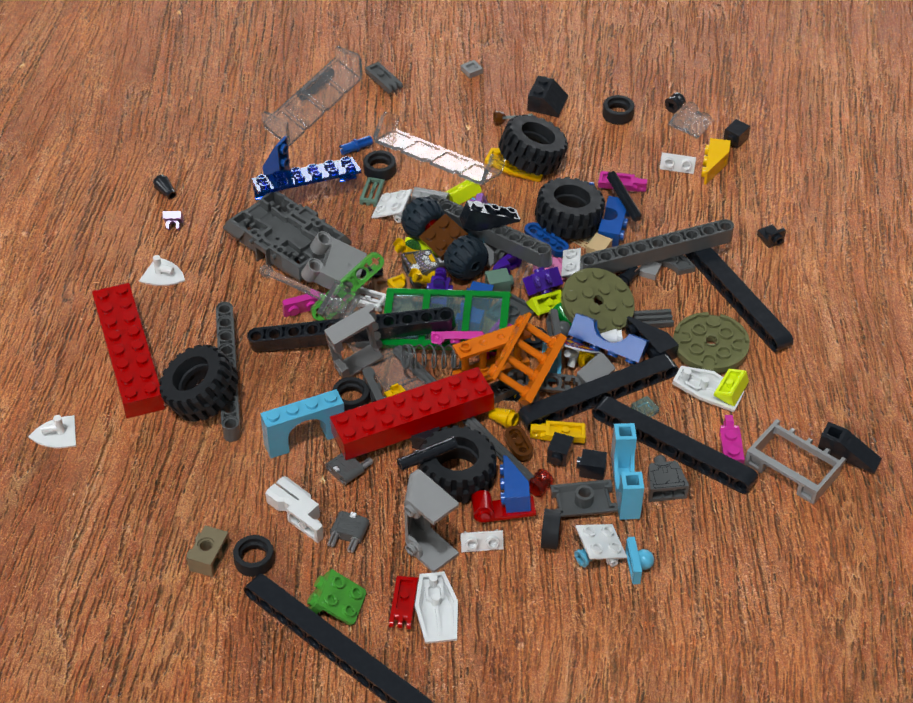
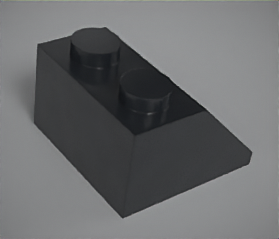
M537 76L528 94L527 111L559 118L569 95L554 79Z

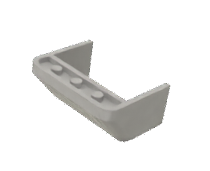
M417 469L409 475L404 501L405 549L409 555H414L434 573L457 557L459 552L430 527V523L436 524L459 507V503L424 472Z

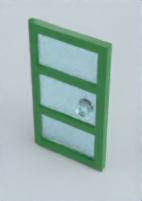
M387 288L384 314L449 307L454 311L456 327L452 331H483L487 334L508 327L510 299L512 296L510 291ZM431 334L380 339L383 343L381 348H394L404 344H411L414 348L418 344H421L424 348L431 344L435 348L438 345L431 343ZM450 340L445 341L442 346L445 348L446 345L450 344ZM431 346L426 348V350H433ZM438 346L435 350H443V349H442L441 346ZM448 346L445 350H452V348Z

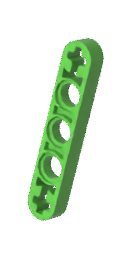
M378 252L368 254L311 307L313 318L318 321L325 320L376 274L384 265V259ZM373 257H374L375 259H377V258L379 257V259H378V262H379V263H378L377 265H376V264H372V260H371V259H372ZM366 263L372 269L371 271L365 266ZM359 269L366 270L364 278H357L356 273ZM351 282L352 289L344 291L342 289L343 284ZM332 294L338 295L339 298L334 304L328 301ZM325 301L327 305L330 307V309H327V307H325L322 310L323 315L317 314L316 309H322L325 306L323 304V302Z

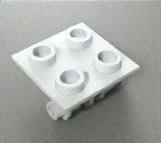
M412 189L383 194L371 218L393 215L394 220L400 223L404 209L412 201L410 196Z
M613 524L575 526L590 560L606 559V563L614 567L618 564L619 559L627 558Z

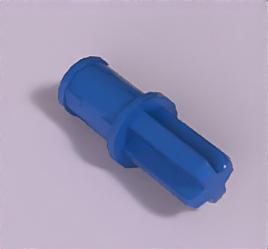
M371 136L358 140L353 139L349 143L339 145V148H341L340 152L343 156L354 151L359 152L360 149L372 145L373 140Z

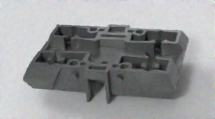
M275 189L261 197L258 202L245 211L243 210L236 214L223 226V229L228 234L255 252L257 262L264 258V253L267 269L275 265L299 283L304 281L301 271L311 258L319 259L323 263L325 254L317 255L310 248V244L318 232L325 231L337 240L348 245L352 244V241L344 234L327 224L324 219L321 220L316 211L308 206L298 205Z

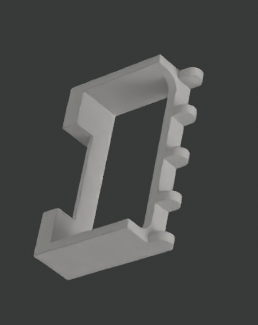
M373 304L366 305L324 330L334 367L342 379L352 377L361 372L364 367L371 366L384 358L379 351L383 346L382 341L379 340L381 334L380 332H375L379 329V325L375 322L377 319L376 314L372 313L375 310ZM366 328L370 345L343 360L341 351H343L342 342Z
M776 419L747 450L744 464L761 474L766 469V466L799 484L796 495L814 505L840 475L841 467L847 459L844 457L840 460L829 455L830 449L826 448L822 451L812 445L813 439L803 440L795 435L796 430L794 428L788 431L779 426L781 421ZM774 434H778L832 465L833 468L817 485L764 454L761 450L771 441Z

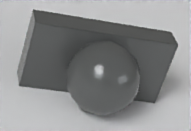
M551 308L546 319L548 335L551 337L562 333L569 337L568 333L571 325L567 321H559L558 310Z

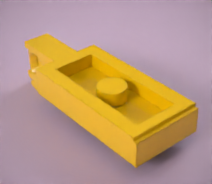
M546 420V423L531 424L530 438L551 441L554 432L574 437V443H585L586 424Z

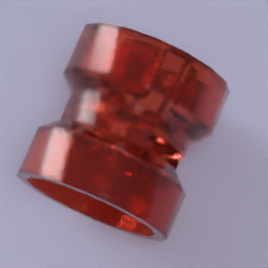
M539 469L534 474V478L528 480L530 493L535 497H541L546 492V488H549L554 483L553 476L547 470Z

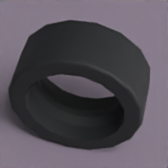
M610 96L603 103V118L607 122L616 125L629 123L633 119L635 105L626 96ZM612 108H623V109H625V110H627V111H624V112H616V111H613V110H611V109H612Z
M378 150L370 152L363 160L364 174L367 178L384 179L386 181L391 179L396 173V159L393 154L387 151ZM376 163H383L389 165L388 167L380 169L372 167V165Z
M346 377L339 380L333 386L332 390L337 389L339 395L351 390L362 394L356 400L348 401L342 399L344 402V412L369 404L370 402L369 386L360 378Z
M544 509L541 548L557 550L561 510Z
M248 535L240 539L233 549L235 567L240 573L250 577H256L260 573H267L274 564V551L271 542L264 536ZM250 549H261L266 552V557L256 563L245 562L241 559V556Z

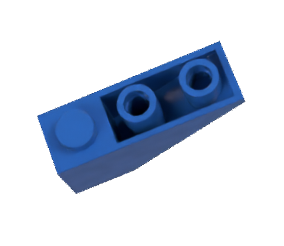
M286 136L275 145L262 166L264 180L278 186H282L291 177L289 146Z
M503 455V464H500V476H504V478H500L501 490H504V492L500 493L501 505L506 506V513L531 511L529 481L506 455Z

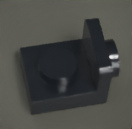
M772 224L757 231V236L768 248L784 243L786 234L784 228L777 230Z

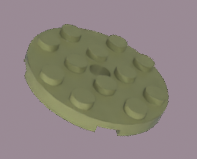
M585 268L575 272L568 278L561 292V305L568 320L572 323L576 313L597 320L600 333L616 328L617 330H623L626 327L627 317H632L634 314L635 303L631 290L621 278L604 269ZM596 298L600 300L602 304L598 305L594 302L593 299Z
M702 312L684 318L674 331L673 339L679 344L677 356L682 362L692 368L725 373L728 369H735L740 366L747 358L750 339L747 331L739 322L723 314L716 316L709 315V312ZM707 341H709V342H715L716 345H715V344L707 343Z

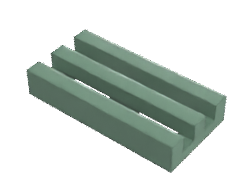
M368 177L359 199V205L366 203V206L373 204V207H376L385 186V180ZM371 182H374L369 197L366 198ZM378 183H380L379 186H378L377 192H376V194H375V197H374V199H373V196H374V193H375V191H376L377 185H378Z

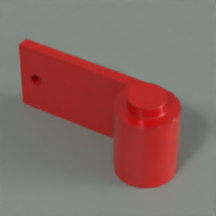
M479 490L471 496L473 517L478 522H492L536 516L534 498L530 496L531 511L506 513V506L501 505V500L492 501V496L488 491Z

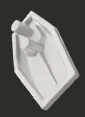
M687 366L679 368L672 382L673 385L696 399L731 412H735L744 394L743 391L735 406L729 405L713 394L723 379L721 375L715 371Z
M445 572L420 574L415 610L425 644L457 641L458 599Z

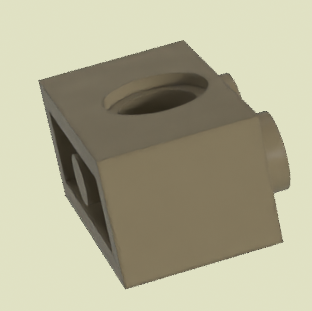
M205 525L202 532L197 534L193 548L187 552L186 561H188L189 571L213 577L230 546L229 533Z

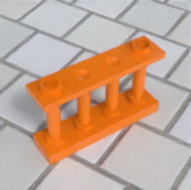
M530 312L519 315L514 323L516 327L495 365L492 364L488 369V377L486 379L490 383L497 378L518 391L521 396L518 402L524 406L532 403L567 339L562 333L550 337L529 323L528 320L532 315ZM523 329L547 343L546 346L548 348L546 351L541 353L521 340L519 337ZM515 345L537 359L539 364L536 369H531L510 355ZM505 362L528 375L530 379L528 384L523 386L501 372Z
M516 325L452 345L453 350L461 361V368L452 371V375L478 367L485 379H487L488 369L492 364L495 365ZM523 329L519 338L525 340L531 338L532 334ZM515 345L514 351H511L510 355L525 365L530 366V360L525 352ZM497 349L496 357L487 359V352ZM479 355V362L469 365V358ZM505 362L501 372L508 374L510 370L517 368Z

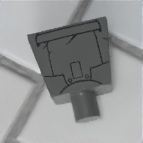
M656 456L653 459L654 463L648 466V501L687 499L689 483L678 462H666L665 456Z

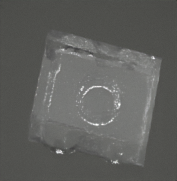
M694 102L684 103L667 125L695 138H699L713 123L714 119L708 113L698 111V106Z

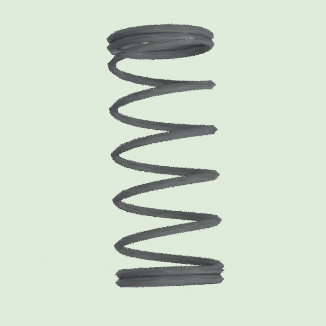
M404 344L401 349V364L403 368L408 369L412 363V367L415 369L417 366L415 350L418 346H421L423 348L421 363L422 368L425 369L427 366L425 350L428 346H431L433 349L431 365L435 369L437 365L435 349L441 346L443 349L441 366L445 369L447 364L445 349L448 346L452 348V346L448 344L444 348L441 344H438L434 348L431 344H428L424 348L421 344H418L414 348L411 344ZM406 348L408 349L407 366L405 365L404 353ZM452 348L451 367L452 369H460L461 361L459 360L457 367L456 353ZM424 354H425V367H424V364H423ZM434 355H435V366H433V356H434ZM443 355L445 356V365H444V367H443Z

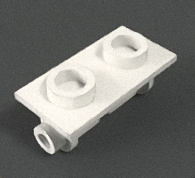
M662 152L660 169L694 174L696 157Z
M581 248L563 250L561 277H567L568 280L572 274L580 270Z
M495 529V531L468 533L464 531V533L460 534L461 552L504 550L503 530Z

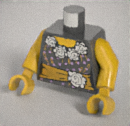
M397 238L393 243L395 251L397 253L401 252L402 268L407 277L410 278L413 289L424 285L427 286V283H431L432 276H435V270L439 267H445L444 260L442 261L439 257L435 258L429 249L414 250L406 246L405 241L401 238Z

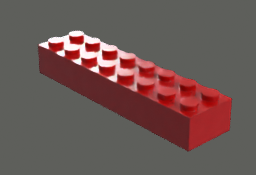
M125 283L92 291L126 419L164 410L165 405L160 394V384L130 284Z
M476 367L330 416L331 430L345 460L404 441L411 438L412 435L439 426L441 428L495 409L494 392L480 369Z

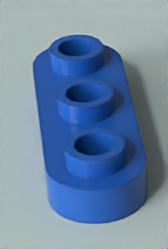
M531 222L525 225L524 234L549 244L553 256L563 257V250H569V244L566 241L555 236L554 233H548L546 228L543 229L538 223Z

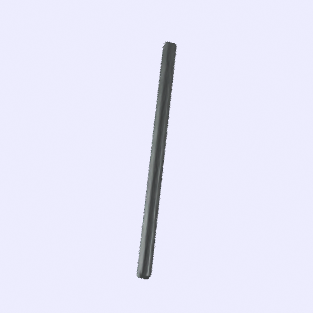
M402 345L395 346L393 351L400 361ZM405 350V353H404V360H405V365H406V366H407V364H408V351H407V350ZM418 361L415 369H413L411 363L409 369L424 384L437 381L426 369L422 368ZM474 416L462 420L467 427H470V430L476 429L481 432V435L484 434L489 438V442H492L495 447L496 455L502 461L503 455H506L529 481V484L534 482L535 476Z

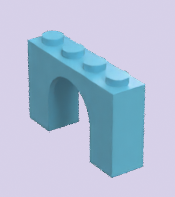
M337 389L260 413L264 445L270 459L290 453L288 436L295 426L306 420H320V427L326 439L334 438L331 430L330 416L344 412V402Z
M634 423L614 424L610 456L619 520L640 519L644 482L642 472H635L637 437Z

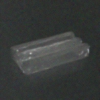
M522 261L513 279V287L526 290L523 279H521L520 283L518 282L525 267L527 266V269L522 278L529 275L533 264Z

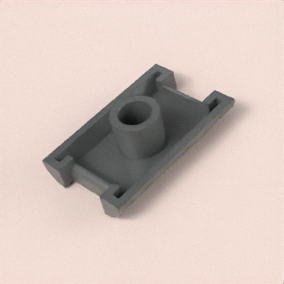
M611 479L550 485L551 498H556L558 509L555 510H561V518L618 512L617 503H611L609 492H612L613 488Z

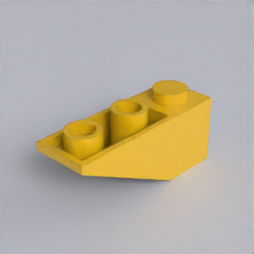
M710 138L709 145L705 146L703 166L706 167L702 168L701 177H705V185L727 165L730 140Z

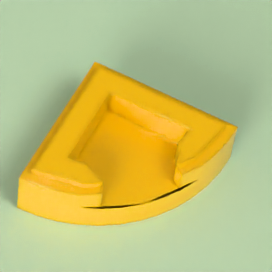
M402 273L387 279V285L390 288H405V275Z

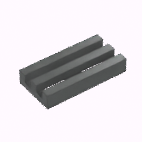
M671 309L634 311L633 317L656 328L674 326Z

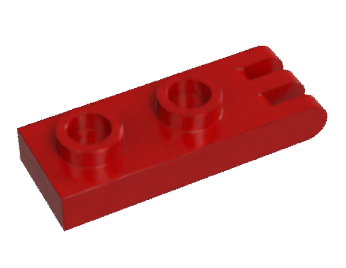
M396 577L389 628H394L395 621H398V629H402L404 621L407 622L406 629L411 630L418 577Z

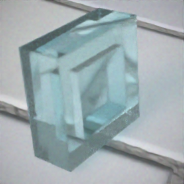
M648 396L631 404V408L649 417L659 413V407Z

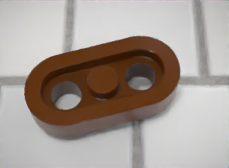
M519 426L508 427L505 431V441L512 454L520 461L530 459L533 455V446L523 428Z

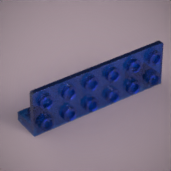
M347 156L342 157L340 160H327L321 164H309L307 167H294L288 171H275L269 175L260 174L251 178L254 197L258 200L267 193L337 178L340 182L356 179V174H360L361 169L353 157Z

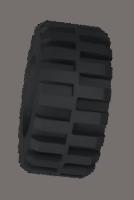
M523 114L522 116L517 115L507 122L499 142V148L504 159L508 160L512 166H516L517 169L524 170L529 174L548 175L560 167L568 149V142L560 128L555 127L550 121L547 122L544 118H537L534 115L528 116V114Z
M561 177L545 183L538 192L535 208L536 220L543 229L546 228L548 233H554L557 237H563L567 240H570V238L579 240L582 237L585 239L599 230L605 209V199L600 190H597L594 185H590L585 180L580 181L578 178L570 179V177H565L564 179H561Z
M196 345L194 348H187L182 354L176 355V358L169 362L168 368L164 369L163 377L160 379V394L163 401L183 420L197 422L200 419L207 420L210 416L214 417L218 414V411L226 407L228 401L231 402L233 393H236L238 372L219 348L211 345Z
M458 425L452 426V428L444 427L439 432H433L431 437L428 436L423 441V445H421L419 450L452 436L457 441L458 449L425 461L423 465L419 466V470L424 472L457 502H462V504L468 503L473 493L479 490L488 491L494 484L497 460L495 447L492 442H489V438L486 435H481V432L476 429L470 430V427L467 426L460 428ZM451 459H464L471 462L473 466L465 470H450L441 464Z

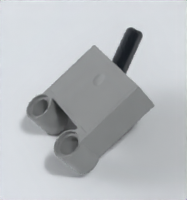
M320 231L310 244V248L317 255L325 254L323 263L319 259L311 258L301 271V276L307 282L317 283L330 290L367 256V253L331 237L325 231ZM383 268L372 277H382ZM359 269L356 273L357 278L365 277L366 270ZM345 282L342 289L344 291L351 290L352 283Z

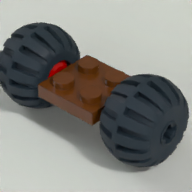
M418 197L406 206L401 217L404 231L409 237L420 240L442 261L444 260L445 267L450 275L460 280H471L485 269L489 254L484 243L474 236H469L466 231L444 213L438 201L430 197Z

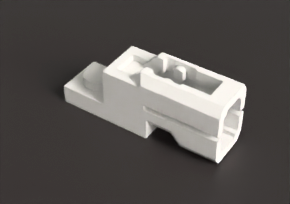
M283 476L276 484L274 483L268 488L265 493L266 502L277 511H286L288 522L317 543L324 538L323 526L317 520L320 518L319 504L311 499L310 493L286 476Z

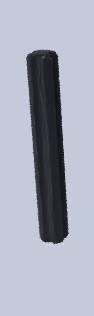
M615 171L608 172L607 179L634 222L640 221L642 214Z

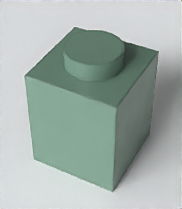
M507 268L485 271V284L494 285V291L511 292V286L514 285L512 275H509Z

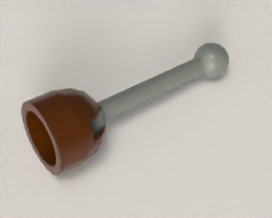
M494 111L493 121L495 125L503 124L506 119H511L517 115L506 116L502 111Z

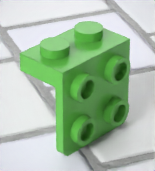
M333 569L323 576L320 575L314 583L315 591L307 600L308 608L316 614L324 610L347 625H353L365 598L366 590Z

